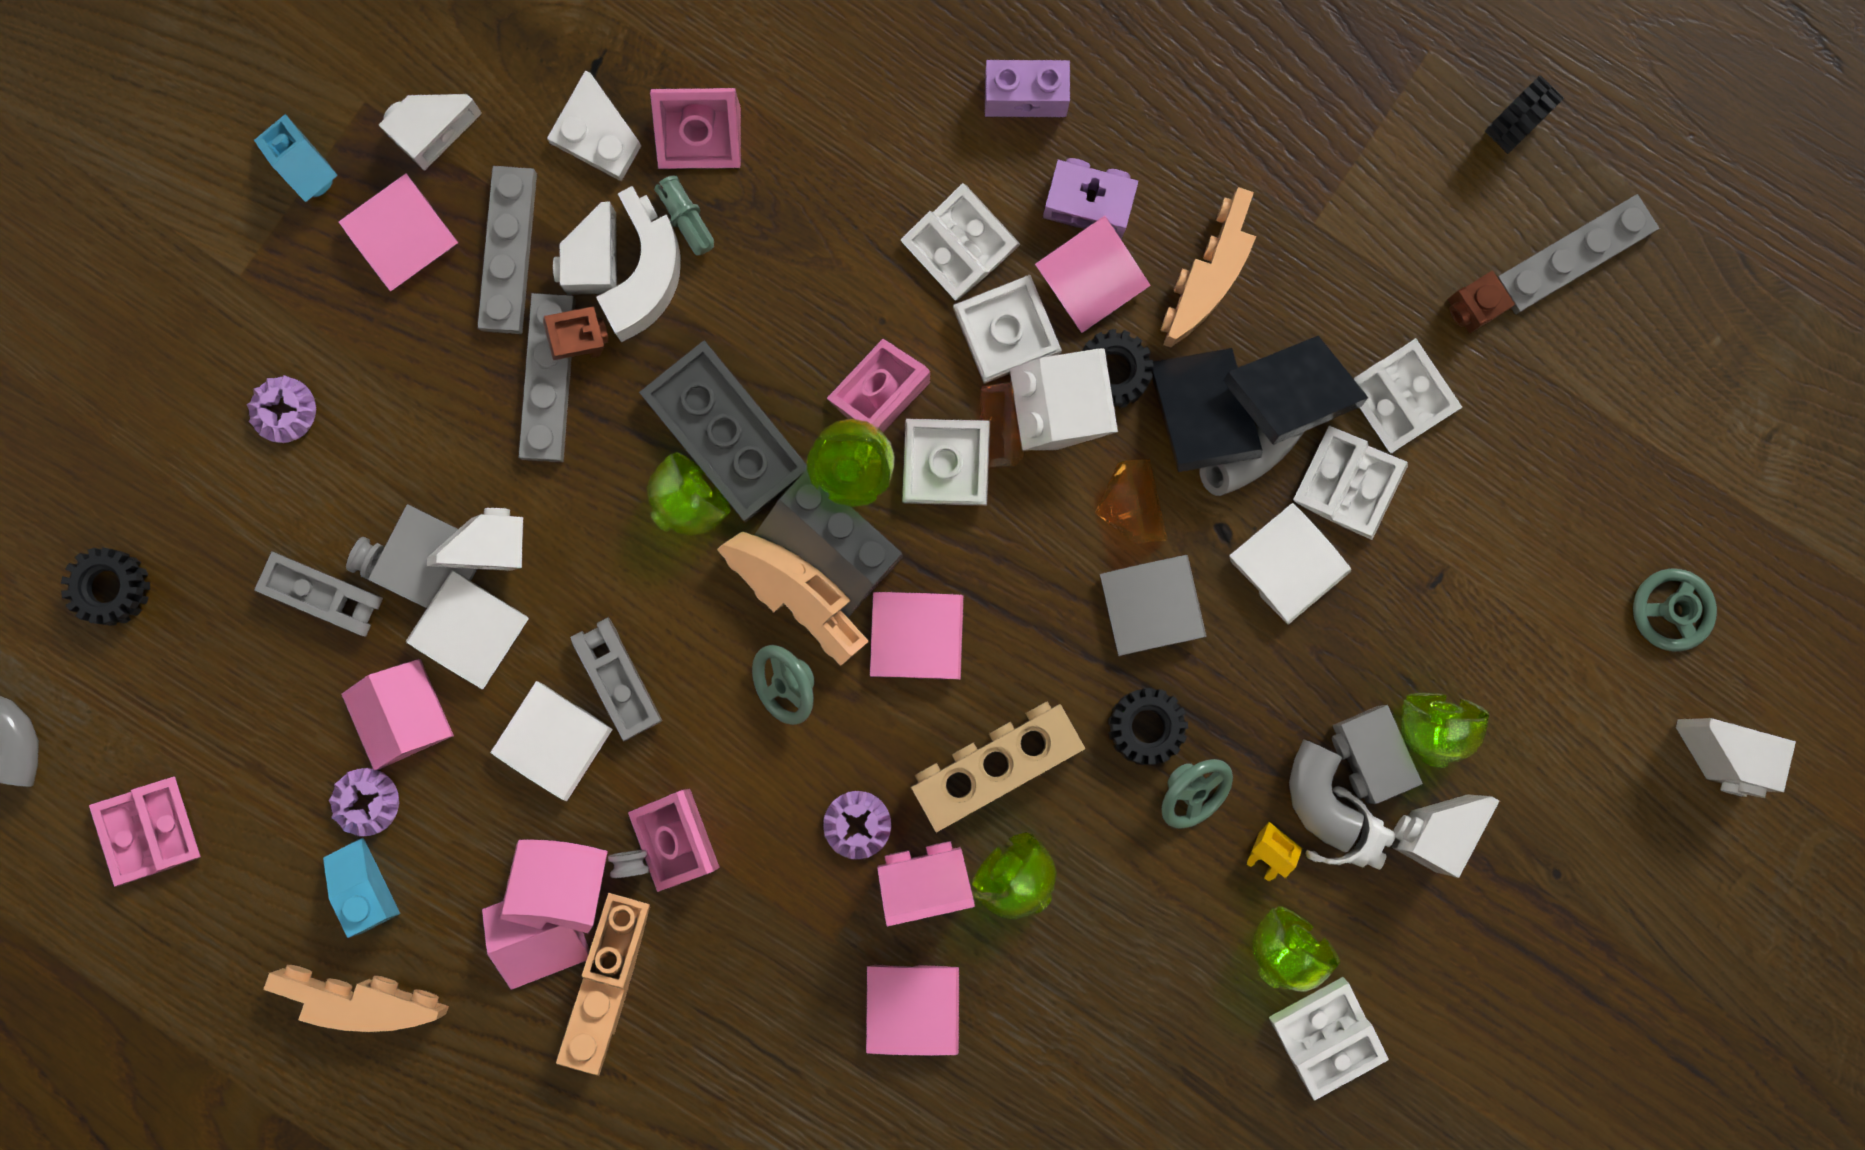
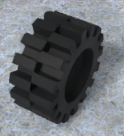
M1540 75L1484 132L1509 154L1564 97Z
M1116 329L1108 330L1106 334H1102V332L1096 334L1094 339L1089 340L1085 344L1082 351L1105 349L1106 356L1112 354L1119 355L1128 362L1130 367L1129 378L1118 385L1110 384L1114 406H1119L1120 409L1127 407L1131 402L1137 401L1145 392L1153 375L1151 374L1153 360L1149 358L1151 353L1149 348H1144L1141 345L1143 340L1138 336L1134 339L1129 336L1130 332L1123 330L1122 333H1116Z
M103 547L102 549H88L89 554L79 553L74 558L78 563H69L65 570L71 572L70 577L62 576L61 584L68 585V590L61 591L62 598L71 601L66 604V607L69 611L77 612L75 615L77 618L89 621V623L111 626L117 625V622L126 623L131 621L129 615L137 616L142 611L137 606L139 603L147 604L149 597L142 595L143 590H150V582L143 581V577L148 576L146 569L139 567L141 562L137 558L130 557V554ZM112 571L120 581L119 593L112 601L101 603L92 593L93 581L101 572Z
M1144 688L1125 695L1118 704H1115L1112 709V716L1108 720V725H1110V732L1108 734L1115 744L1113 747L1117 752L1124 755L1123 758L1140 765H1153L1170 760L1171 756L1176 755L1181 750L1179 747L1182 743H1185L1187 738L1185 736V729H1188V721L1184 720L1183 715L1186 714L1184 708L1178 706V700L1174 696H1168L1166 691L1161 689ZM1143 710L1157 713L1163 722V733L1153 743L1139 741L1132 731L1134 717Z

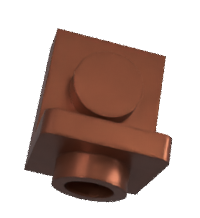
M1493 270L1470 285L1461 288L1447 299L1451 305L1449 310L1454 321L1460 327H1465L1469 334L1515 305Z
M594 306L546 315L543 318L553 360L589 353L591 358L599 357L604 348V343H608L605 322L603 318L597 319Z

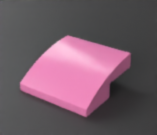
M407 173L339 221L347 235L390 292L458 243Z
M1106 216L1097 220L1035 264L1081 333L1151 286Z
M873 592L870 676L961 680L963 595Z
M175 776L89 805L115 887L201 857Z
M519 840L516 844L500 919L541 930L547 922L589 933L594 923L608 851L559 841Z
M927 965L914 967L867 966L866 1053L887 1055L959 1054V967Z

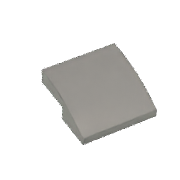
M407 504L368 580L428 608L452 570L471 581L477 569L427 566V557L458 529Z
M1188 555L1100 574L1118 656L1207 637Z

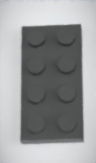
M705 340L639 392L745 523L792 486L809 468Z

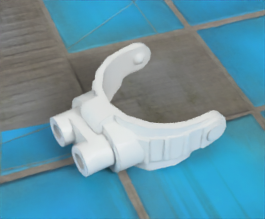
M1336 786L1332 792L1336 793L1339 797H1344L1351 801L1358 811L1364 815L1360 841L1352 851L1339 858H1325L1318 855L1316 851L1309 850L1305 853L1306 857L1314 862H1325L1329 865L1352 863L1362 868L1370 865L1380 870L1386 860V854L1382 853L1385 846L1390 847L1393 844L1395 831L1384 827V822L1374 817L1358 797L1352 795L1347 789Z

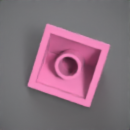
M735 88L651 89L650 95L658 169L740 168L741 107Z
M882 339L827 399L869 439L875 442L930 383V371L925 365L885 339Z
M421 659L367 675L342 693L344 702L374 771L454 736Z
M690 789L678 791L628 812L640 847L647 852L645 860L657 892L706 875L720 868Z
M503 902L482 909L487 954L511 990L587 961L590 950L584 933L581 931L547 922L541 930L500 919Z

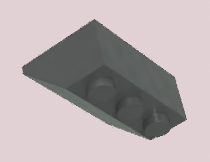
M809 468L778 500L755 533V536L778 544L800 556L835 583L851 600L841 609L848 618L903 559V554Z

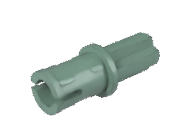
M673 175L661 180L659 183L662 187L656 185L654 190L671 215L670 222L672 226L679 227L694 254L700 256L714 248V239L699 216L701 209L698 204L692 203L677 176Z

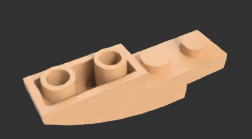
M1238 187L1232 199L1224 197L1216 221L1223 223L1218 237L1211 235L1203 259L1209 261V263L1195 259L1189 270L1182 268L1174 289L1175 293L1181 294L1176 309L1168 307L1160 331L1167 333L1163 345L1168 347L1174 346L1204 322L1218 306L1239 275L1256 239V236L1241 231L1254 192Z
M745 532L737 534L717 549L726 559L729 567L737 572L754 590L755 595L761 602L766 604L773 612L785 604L792 611L794 618L801 625L805 626L819 641L825 653L833 657L840 666L869 642L841 611L851 600L835 583L800 556L778 544Z
M608 893L582 973L583 980L556 1064L589 1074L600 1075L612 1034H615L626 998L650 904Z
M287 965L286 969L282 968L270 972L263 989L304 1003L299 1021L344 1031L377 1032L415 1027L446 1015L449 1007L438 1003L439 997L433 993L416 989L411 994L397 989L399 983L386 977L373 976L372 980L368 979L358 983L355 991L352 992V985L347 982L331 978L323 982L311 978L312 971L295 965Z

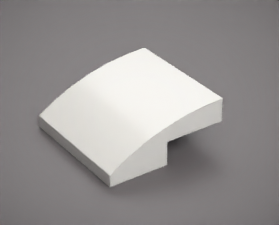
M964 183L934 212L929 211L901 239L902 243L955 301L976 286L1021 245Z
M1416 338L1354 378L1369 397L1363 406L1359 408L1390 454L1462 408Z
M1329 426L1293 500L1306 509L1372 540L1408 464L1407 461L1368 446V441Z
M1294 503L1290 504L1229 556L1231 563L1259 590L1260 597L1288 625L1351 572L1350 566Z
M452 570L406 642L452 672L484 689L529 618Z
M536 681L490 753L547 791L567 801L613 729L584 709L572 704L546 685Z
M1344 977L1269 1017L1294 1067L1314 1101L1389 1060L1372 1024L1366 1019L1350 984Z

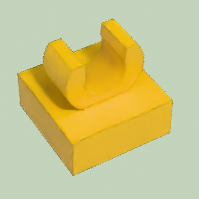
M1268 822L1258 833L1247 865L1252 867L1256 861L1263 860L1270 866L1266 871L1264 879L1271 881L1276 878L1278 873L1286 878L1296 868L1302 847L1272 823Z

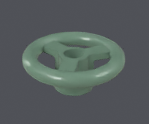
M1664 569L1649 576L1638 588L1633 602V616L1638 630L1647 641L1660 649L1679 652L1698 646L1710 635L1716 622L1717 604L1710 587L1696 574L1683 569ZM1668 581L1682 582L1677 592L1671 594L1664 603H1647L1649 595L1658 585ZM1694 590L1699 594L1704 609L1703 619L1697 630L1694 628L1693 623L1701 616L1702 604L1700 599L1693 594ZM1676 602L1680 604L1682 608V613L1680 616L1676 615L1674 612V605ZM1663 616L1667 621L1676 625L1683 638L1670 639L1660 635L1653 629L1647 617Z
M768 645L761 648L755 655L752 664L753 682L761 702L776 719L783 723L796 725L804 722L811 714L813 708L812 688L814 686V676L810 667L783 647ZM770 658L774 675L772 677V684L768 687L765 679V664ZM778 696L787 698L798 710L796 712L787 711L777 703L775 698Z
M1209 759L1195 765L1184 764L1178 767L1170 775L1167 782L1169 789L1162 803V817L1164 821L1173 828L1184 829L1195 826L1210 817L1225 801L1232 787L1233 774L1230 766L1222 760ZM1213 772V773H1212L1209 777H1207V778H1205V777L1203 776L1204 774ZM1218 785L1213 796L1202 806L1209 792ZM1177 800H1183L1188 805L1186 815L1177 816L1174 809Z

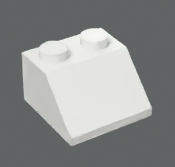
M1093 349L1043 357L1010 368L1022 450H1059L1118 432L1105 349Z
M1712 718L1678 719L1676 729L1706 779L1722 783L1721 791L1743 797L1751 795L1765 798L1767 791L1784 792L1796 741Z
M1468 794L1412 810L1409 816L1403 815L1394 828L1396 840L1392 848L1436 873L1459 878L1499 800L1492 796Z

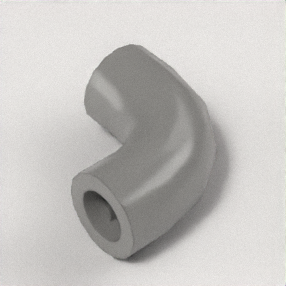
M1256 425L1263 449L1262 457L1200 468L1201 481L1205 488L1216 496L1235 491L1255 481L1273 468L1294 447L1304 432L1273 445L1259 426Z
M0 696V783L31 787L34 785L38 768L39 740L31 719L15 702Z
M1303 739L1294 759L1289 780L1292 806L1308 831L1326 844L1343 852H1348L1360 833L1364 815L1343 805L1332 792L1333 776L1342 757Z

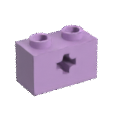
M986 60L985 117L1067 116L1070 103V60Z
M1069 158L1066 162L1058 160L1043 218L1086 229L1103 216H1106L1120 239H1122L1127 227L1138 181L1130 179V175L1121 170L1108 169L1106 172L1092 169L1089 163L1080 159ZM1088 190L1096 191L1094 202L1086 200Z

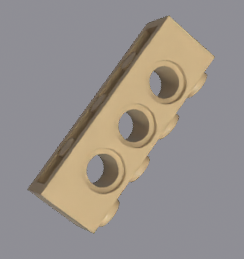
M1047 701L1025 713L1029 721L1014 729L1012 723L1009 722L989 733L992 742L977 749L973 742L952 754L955 760L953 764L940 770L936 763L915 775L918 783L911 786L936 833L1085 750L1082 741L1061 704L1051 708ZM1029 731L1038 732L1044 740V748L1036 756L1025 754L1021 748V739ZM995 751L1002 753L1008 763L1006 771L997 777L988 775L983 766L985 757ZM957 772L966 774L971 782L969 792L963 797H954L946 789L947 779L950 775Z

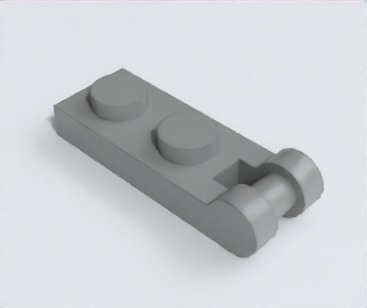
M271 552L254 589L259 593L365 637L371 627L368 624L370 616L374 609H379L383 600L378 595L275 552ZM348 598L358 602L352 617L341 613Z
M607 617L598 622V627L586 634L581 631L570 638L622 740L626 741L663 720L623 646L615 626L610 618ZM606 643L610 652L597 659L593 648Z

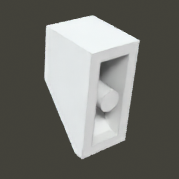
M467 94L408 95L402 102H396L387 109L384 114V120L379 126L425 171L482 112Z
M601 202L560 243V257H554L553 275L555 282H560V286L567 295L603 294L617 286L616 212L610 202Z
M485 508L484 514L469 519L427 557V566L504 571L522 568L523 517L510 516L509 509Z

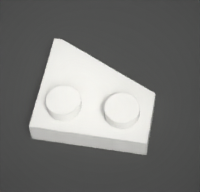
M587 71L584 72L547 137L550 144L620 181L623 180L641 147L634 133L592 74Z

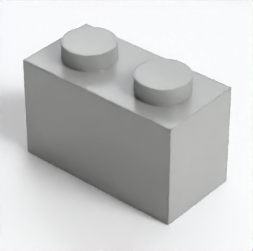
M1388 705L1376 706L1332 725L1336 735L1332 736L1333 745L1338 755L1342 757V760L1347 758L1353 771V774L1349 775V780L1359 799L1364 797L1366 803L1377 804L1423 784Z

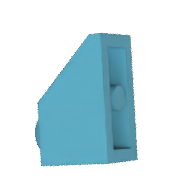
M286 114L254 139L271 166L305 202L311 197H318L324 194L332 185V180L338 176Z
M364 838L323 858L329 901L347 938L362 934L400 914Z

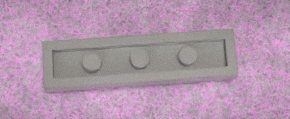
M493 166L478 318V329L480 331L512 334L523 333L537 173L532 168Z
M1636 194L1498 276V279L1514 301L1515 305L1511 309L1516 315L1660 228L1639 195Z
M534 293L531 295L519 458L522 460L564 462L572 357L553 360L543 318L546 315L575 310L576 299L574 296Z

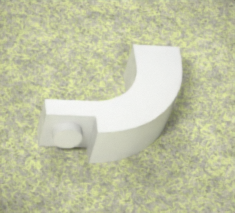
M633 186L621 191L618 195L639 234L641 241L640 260L633 274L625 282L596 297L621 342L645 330L662 315L674 296L681 268L678 240L667 215L651 222L658 216L647 195L639 198Z

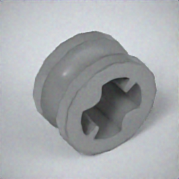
M361 537L349 554L346 569L352 573L359 570L361 577L368 579L384 546L379 543L372 546L370 539Z
M646 850L609 855L608 861L614 864V869L610 872L611 878L630 877L648 873L649 867L643 864V859L647 856Z

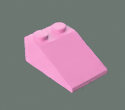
M951 841L927 846V854L911 858L909 851L884 856L886 864L878 865L877 869L887 926L975 907L961 847L952 849Z

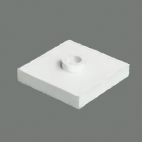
M1031 275L953 305L954 312L984 384L1010 374V368L1038 358L1055 356L1062 351Z
M906 419L902 502L911 504L987 506L990 422L980 420Z

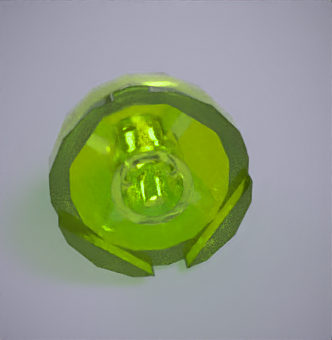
M855 418L840 420L824 428L813 443L808 454L807 472L815 488L818 489L820 485L824 491L830 494L828 499L851 507L868 505L874 502L877 496L885 492L889 487L893 475L895 455L891 442L877 426L868 421Z
M678 452L666 457L650 477L647 495L649 504L653 509L650 513L651 518L662 530L667 532L672 529L679 534L690 536L707 533L721 523L730 513L729 502L716 486L713 491L711 490L709 485L701 478V476L705 475L704 471L696 463Z
M1409 694L1406 700L1404 699L1402 706L1401 733L1404 742L1413 752L1423 757L1424 763L1434 767H1448L1449 762H1460L1475 754L1481 747L1487 732L1489 712L1482 706L1464 699H1460L1459 706L1445 702L1447 695Z
M1027 832L1009 838L1014 845L1010 846L1003 854L999 847L992 851L979 867L972 882V885L977 889V892H972L973 897L993 914L1010 920L1042 912L1050 904L1051 894L1055 887L1057 871L1051 854L1033 834Z
M1278 906L1275 910L1273 907L1254 932L1252 948L1255 961L1260 967L1258 973L1273 988L1281 986L1291 991H1308L1317 988L1339 966L1338 954L1325 937L1319 943L1308 932L1314 926L1295 912L1282 906Z

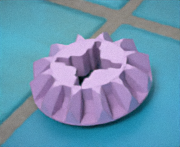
M287 376L267 378L266 382L260 387L253 389L254 395L251 402L247 404L250 415L248 422L260 436L273 442L287 443L302 437L312 426L316 415V403L311 391L302 382ZM284 397V403L297 409V411L282 413L281 419L277 421V414L266 408L267 406L278 405L280 398Z
M370 768L349 771L334 784L333 794L328 801L333 812L332 819L337 821L343 831L358 836L375 835L385 830L396 817L399 808L398 791L393 781L381 771H374V769ZM357 790H360L363 795L379 794L368 805L369 814H366L363 809L349 810L353 803L358 800Z
M852 791L839 796L830 804L824 817L825 838L835 852L849 859H863L876 854L886 844L891 831V818L884 803L876 796L863 791ZM869 810L871 813L867 816L868 820L865 822V827L872 838L870 839L866 835L863 836L860 833H856L853 837L850 836L846 840L844 837L850 825L842 813L845 812L857 818Z

